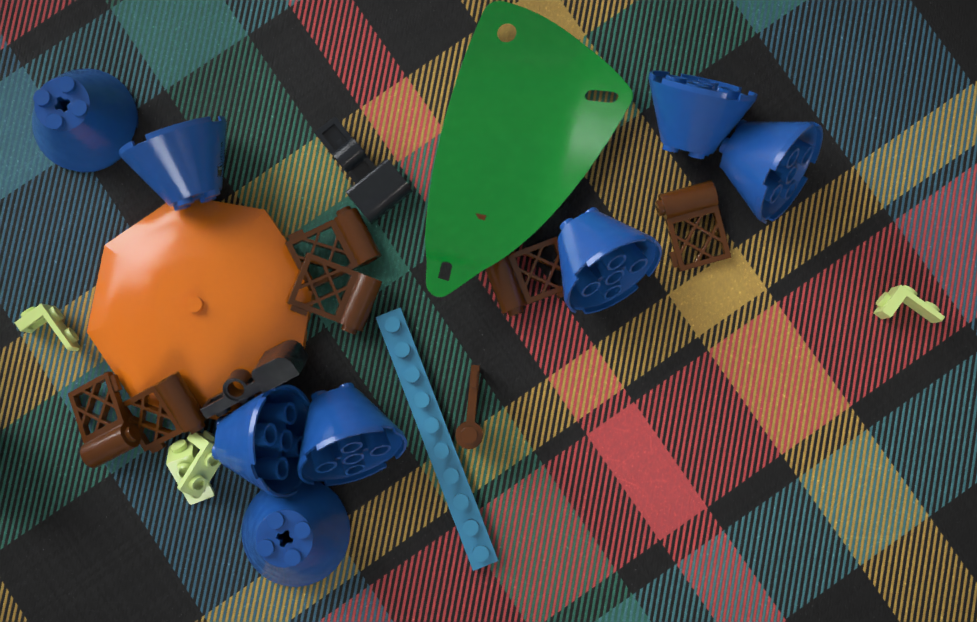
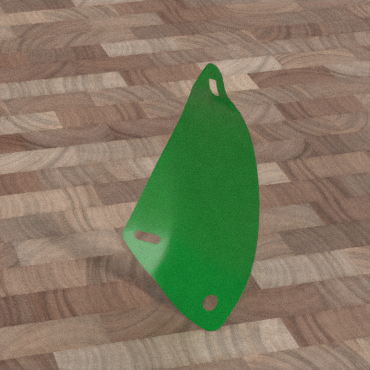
M505 1L490 3L486 6L480 17L459 70L440 135L430 185L425 230L426 286L428 291L435 297L447 296L483 270L505 258L530 238L554 214L586 175L613 135L633 99V92L622 77L577 38L544 16ZM504 24H512L516 28V36L510 42H502L497 36L498 29ZM590 90L617 93L618 99L613 103L589 101L585 98V95ZM476 213L486 215L485 220L478 219ZM443 262H448L452 265L449 281L438 278Z

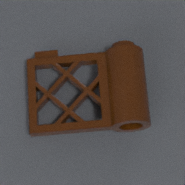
M711 180L658 195L655 207L658 216H663L666 221L673 251L669 252L673 268L678 267L679 272L731 258L718 207L717 191ZM713 213L715 225L711 232L698 226L703 215ZM697 217L695 223L689 221V219ZM683 221L692 226L685 240L676 235L674 223ZM695 229L708 235L701 249L689 242ZM712 238L721 243L723 254L712 256L705 252ZM678 240L683 243L681 247H679ZM686 245L699 252L694 262L684 264L681 255ZM702 255H705L706 257H708V258H706V259L700 260V258L702 257Z
M346 206L336 212L337 217L306 233L300 229L287 236L289 241L285 242V245L298 270H300L301 261L305 257L297 255L293 246L301 242L313 245L311 254H314L316 246L330 250L329 261H332L334 252L346 255L350 264L345 267L352 270L366 266L382 256L357 208L351 209L350 206ZM330 228L336 236L333 247L318 242L320 234ZM316 236L315 241L309 238ZM338 242L342 249L336 248ZM311 260L309 266L313 264L322 267L321 263ZM326 265L328 270H335L334 268ZM340 271L331 275V278L334 280L346 273ZM326 277L313 283V286L316 289L329 281Z
M558 237L513 252L485 269L502 314L508 313L509 317H513L523 313V307L555 294L558 299L564 297L563 285L558 286L550 282L555 269L561 272L560 266L557 265L558 261H560ZM550 245L554 246L557 254L554 263L540 257L543 248ZM539 250L537 255L532 254V252ZM525 255L534 259L530 271L527 272L520 269L515 258ZM537 262L551 267L546 280L532 274ZM522 275L527 276L526 281H524ZM530 278L544 284L541 293L533 297L530 296L527 289ZM547 286L553 288L549 291H546Z
M307 252L287 303L292 305L291 311L305 316L308 311L343 324L342 330L356 335L357 331L363 332L382 281ZM314 260L321 263L325 274L311 280L307 268L310 261ZM326 265L334 268L335 270L329 272ZM340 271L350 274L347 284L336 289L331 275ZM304 276H306L307 282L302 284ZM327 277L333 291L318 297L313 283ZM309 285L315 299L307 303L295 300L299 289ZM344 291L340 299L338 293ZM335 295L338 302L335 314L324 311L320 301ZM317 303L320 309L310 305Z
M471 365L466 421L458 426L455 433L457 443L465 449H474L479 446L484 436L481 425L475 422L480 365Z
M179 371L123 401L129 423L135 425L140 430V445L144 452L150 450L153 454L166 447L165 441L188 431L192 435L206 426L204 421L207 419L200 410L201 406ZM149 394H155L159 401V408L148 404ZM133 405L140 408V416H133L127 406ZM147 411L157 414L156 424L146 420ZM164 417L170 419L176 429L170 430L163 427ZM144 428L155 431L153 441L150 442L144 433Z
M106 372L68 393L84 443L81 446L80 455L83 462L90 468H97L138 447L141 441L140 430L135 425L129 423L119 392L122 390L118 375L113 374V372ZM106 382L108 387L106 398L99 395L101 385ZM84 393L90 396L86 408L82 407L79 398ZM96 400L104 403L100 416L93 412ZM110 407L115 409L118 418L114 422L107 420ZM90 418L98 421L93 433L90 432L88 426Z

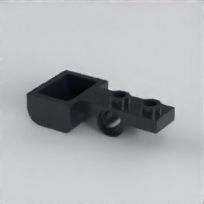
M335 116L314 132L355 183L345 192L371 225L413 192L405 179L387 158L378 166H375L361 146Z
M295 340L285 341L269 349L263 354L252 373L244 369L233 371L223 385V392L208 399L200 409L206 419L215 414L217 417H220L232 409L231 406L238 402L240 405H244L255 397L254 394L260 391L265 393L300 375L309 357L302 344ZM233 382L241 383L244 389L236 388Z

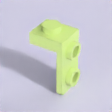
M906 285L895 286L888 293L884 292L876 302L878 307L873 313L880 319L891 318L903 302L931 323L942 322L945 318L935 304L929 301L924 302L917 297V292Z
M41 303L37 307H30L21 313L19 320L14 322L21 332L28 333L34 332L48 322L67 350L78 351L81 349L77 342L79 337L73 329L66 327L62 321L64 319L63 314L55 306Z
M206 430L203 434L196 432L188 435L187 439L198 447L200 451L177 486L181 492L196 498L202 495L221 464L219 460H215L212 456L215 435Z
M180 439L168 448L166 465L178 485L198 454V447L188 439ZM209 482L199 498L184 492L182 493L188 503L192 505L213 497L215 491Z

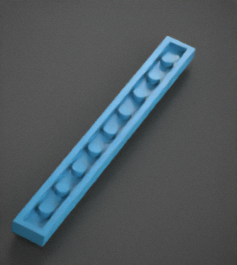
M400 307L377 316V323L472 570L474 571L497 562V554L403 311Z

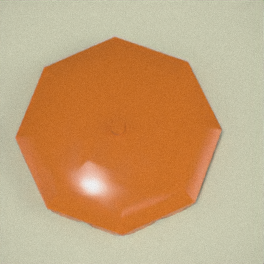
M200 199L190 204L189 208L175 211L173 206L170 207L165 203L104 245L87 334L114 374L118 375L120 383L130 398L179 371L202 408L208 399L223 392V385L233 371L244 369L252 373L263 354L269 349L288 340L299 342L305 349L307 325L312 312L308 311L306 316L291 311L292 305L287 303L299 270L285 245L287 239L264 209L218 201L201 203ZM308 271V274H309V276H310V279L312 280L313 277H312V275L310 274V272ZM307 286L301 288L295 300L302 303L314 300L313 292L309 291ZM233 382L236 388L244 389L241 383ZM260 391V392L254 394L255 397H257V396H259L260 394H262V392ZM149 394L148 404L159 408V401L155 394ZM238 402L231 406L232 409L222 416H226L242 405ZM216 414L209 417V419L215 420L219 418L216 416Z

